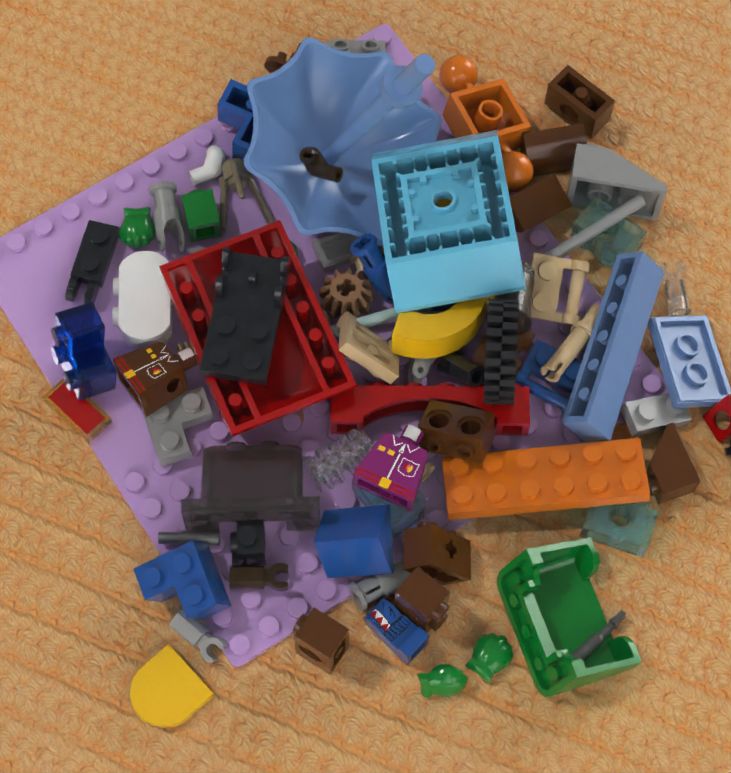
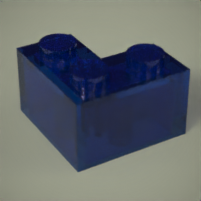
M93 302L55 313V327L51 328L54 346H51V354L56 365H62L64 370L63 378L68 390H74L78 401L114 390L116 387L117 371L104 347L105 326Z

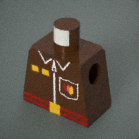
M157 342L113 358L121 384L146 417L187 391L188 384L184 371L198 365L197 359L189 347L173 355L164 342Z

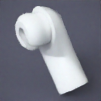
M217 145L210 146L206 151L207 156L204 165L188 171L193 185L221 175V166L226 161L224 149Z

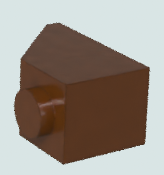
M674 422L667 424L646 472L650 496H655L658 505L695 492L700 483V479Z

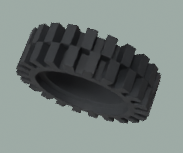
M488 299L483 404L514 405L519 301Z

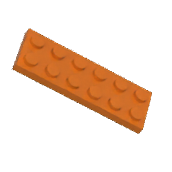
M640 438L487 452L483 463L450 456L441 457L448 520L650 501V489Z

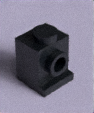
M264 520L236 521L237 532L230 533L232 566L266 565Z

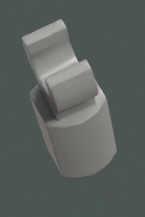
M183 609L177 612L169 623V626L194 648H200L202 658L208 663L212 664L218 660L211 651L213 644L217 645L221 650L229 646L223 637L212 636L210 634L211 630L198 619L186 618Z

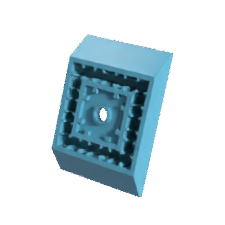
M497 130L394 149L372 155L371 161L385 261L396 314L526 290ZM441 199H450L452 201L446 207L436 206V203Z

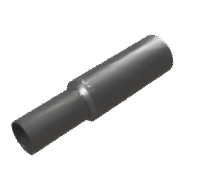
M182 530L181 532L158 533V544L184 545L193 540L207 543L209 546L220 545V531Z

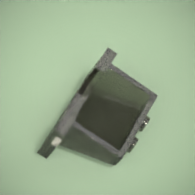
M234 441L227 443L225 446L205 448L202 459L200 499H181V513L186 530L220 531V522L264 520L286 521L287 531H317L321 521L320 496L304 497L303 449L296 445L279 444L276 441H264L260 445H246L244 442Z

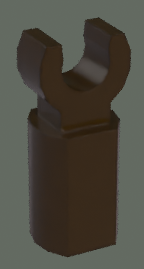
M277 563L270 569H265L264 566H230V589H264V586H270L278 592L288 590V582H278L275 576L279 573H288V565Z

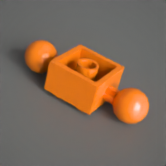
M461 55L448 58L440 68L439 79L443 88L450 92L442 114L454 138L497 130L508 191L522 190L532 180L533 165L525 154L513 150L520 149L523 133L529 132L532 127L504 78L475 86L478 80V70L475 63L468 57Z

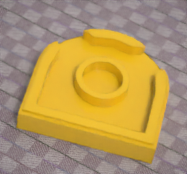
M169 644L137 671L130 686V700L136 714L146 724L156 727H176L181 725L214 697V693Z

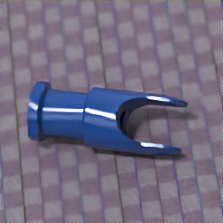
M371 233L364 234L351 244L350 251L360 259L364 265V273L387 303L394 304L393 299L388 298L392 297L385 254H382L377 246L375 235Z

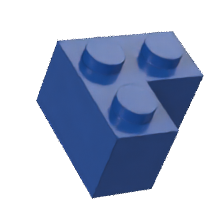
M230 79L217 104L218 121L238 129L232 142V158L244 160L253 134L252 105L247 92V86Z
M192 540L134 568L145 600L163 602L178 595L186 618L203 620L231 607L230 600L207 543Z

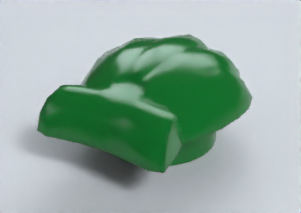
M123 208L125 218L119 230L121 241L127 246L132 245L137 249L142 245H148L155 238L156 233L154 223L150 218L151 208Z
M495 633L484 634L478 638L473 649L472 658L465 666L490 683L494 674L503 670L513 658L512 646L507 643V638L503 635H496Z
M449 664L437 665L429 673L417 674L421 686L420 692L425 698L431 697L432 694L441 697L454 696L465 688L468 677L463 674L462 670Z

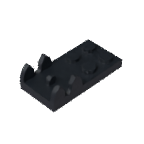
M224 247L221 261L222 272L216 276V299L199 372L202 376L266 386L292 267L291 258L283 256L282 259L238 253L233 252L230 247Z

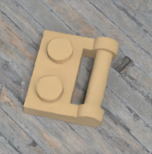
M534 252L531 257L521 317L569 326L580 321L581 316H578L581 293L585 273L589 272L590 263ZM563 270L572 271L566 311L565 313H559L556 310Z
M346 311L337 322V328L340 329L339 351L348 360L355 361L368 369L374 377L381 378L387 383L392 384L399 377L400 356L391 353L392 340L387 342L357 322L356 316Z

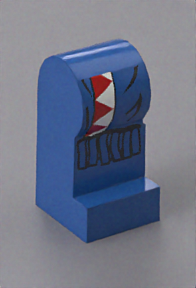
M384 598L363 618L373 633L406 665L428 645L429 635L420 626L417 627L405 615H402L393 604Z

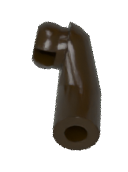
M305 147L300 151V160L304 163L310 175L335 183L341 181L343 169L328 164L320 150L315 147Z

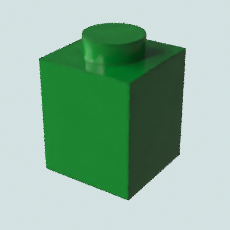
M196 189L188 194L181 195L191 242L222 236L213 189Z

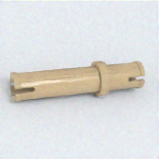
M592 305L585 316L572 325L570 328L571 333L547 363L541 367V374L543 376L551 370L545 379L550 382H557L584 346L588 344L600 308L599 305Z

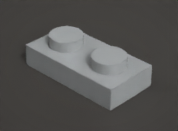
M669 393L628 401L620 409L632 437L665 430L667 424L673 422L676 427L685 426L692 420L687 408H673Z

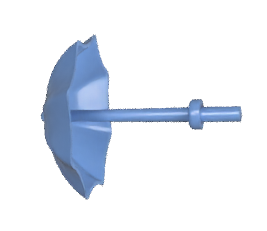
M308 37L302 41L295 55L285 65L268 75L254 78L248 82L247 92L253 111V134L251 144L244 157V166L250 173L263 180L277 193L289 210L294 224L301 234L312 235L322 232H340L360 237L371 233L377 238V246H383L371 161L372 155L374 153L436 142L442 125L441 116L419 100L423 92L422 82L435 70L433 58L427 54H421L408 66H395L392 57L387 52L351 53L332 48L315 38ZM305 147H315L320 150L328 164L343 169L341 181L335 183L310 175L304 163L300 160V151Z

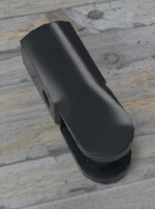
M458 350L440 356L441 362L437 365L439 372L453 376L471 387H478L484 382L485 367L468 359Z

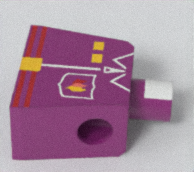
M406 425L400 438L385 432L355 469L353 485L411 512L427 463L428 452L418 447L424 433L413 425Z

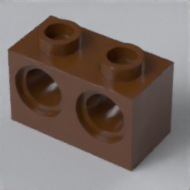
M430 400L417 426L424 433L419 443L420 448L430 453L483 463L495 437L494 412L436 400Z

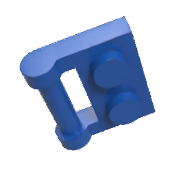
M537 339L521 370L518 372L515 383L521 387H529V394L562 409L561 413L564 414L582 360L575 358L557 382H550L545 378L551 370L543 376L541 374V367L547 363L557 348ZM530 375H533L570 393L567 398L528 378Z

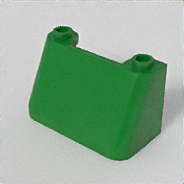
M591 537L525 549L498 573L497 587L534 684L538 692L545 697L558 695L628 671L642 663L635 643L627 636L613 638L612 633H609L603 639V644L584 662L582 659L577 660L571 656L592 634L598 633L607 624L589 579L597 572L600 563L599 554Z

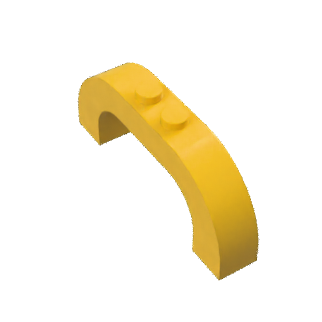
M441 199L437 202L436 206L446 207L452 201L450 199ZM496 295L457 302L450 309L438 314H422L413 311L399 313L392 333L391 353L404 357L426 359L444 356L459 350L477 334L488 308V299L495 300Z

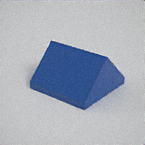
M390 505L324 510L315 536L314 545L327 578L394 573Z

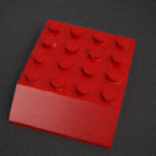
M280 220L159 266L175 312L200 367L216 299V276L222 272L223 248L230 247L233 252L282 259L283 256L291 258L292 267L266 386L203 376L222 421L232 437L357 387Z

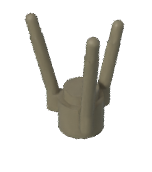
M233 158L225 161L221 166L223 176L219 178L221 188V229H226L227 188L231 191H238L239 197L243 199L245 197L244 189L247 187V184L268 223L275 222L254 181L253 174L245 168L244 160Z

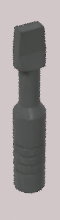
M621 610L616 616L609 619V622L598 633L592 634L571 656L577 660L582 659L584 662L603 644V639L614 629H617L619 624L626 618V613Z

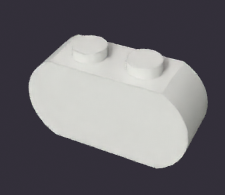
M138 251L127 256L119 265V278H113L114 297H118V307H113L112 310L113 326L119 327L123 341L135 350L157 342H164L166 345L173 337V304L159 266L169 263V261L164 256L153 251Z

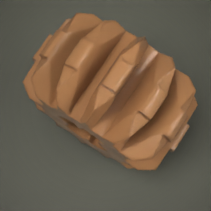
M348 267L345 274H341L335 269L333 272L334 278L325 276L324 287H321L319 294L320 298H322L321 306L325 311L329 310V316L332 320L339 315L342 316L346 311L356 316V318L360 317V312L368 314L370 303L374 301V293L371 291L372 283L369 279L364 280L362 271L353 275L352 270Z

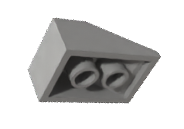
M577 143L569 176L567 198L573 208L610 213L640 194L646 205L628 217L657 221L668 186L609 148H603L593 143Z

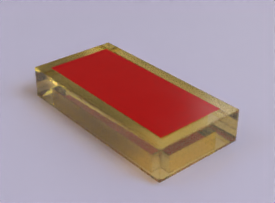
M65 376L42 397L44 402L88 444L112 423V419L68 376Z

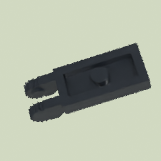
M92 220L88 221L66 289L65 299L67 301L73 302L77 297L80 284L85 283L88 284L84 296V304L93 306L99 288L103 287L119 238L120 228L118 226Z

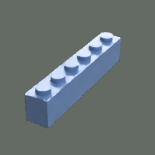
M643 251L617 254L561 422L584 441L611 440L664 275V271Z

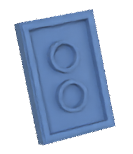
M707 315L650 318L647 325L673 408L715 406L728 394H731V388Z

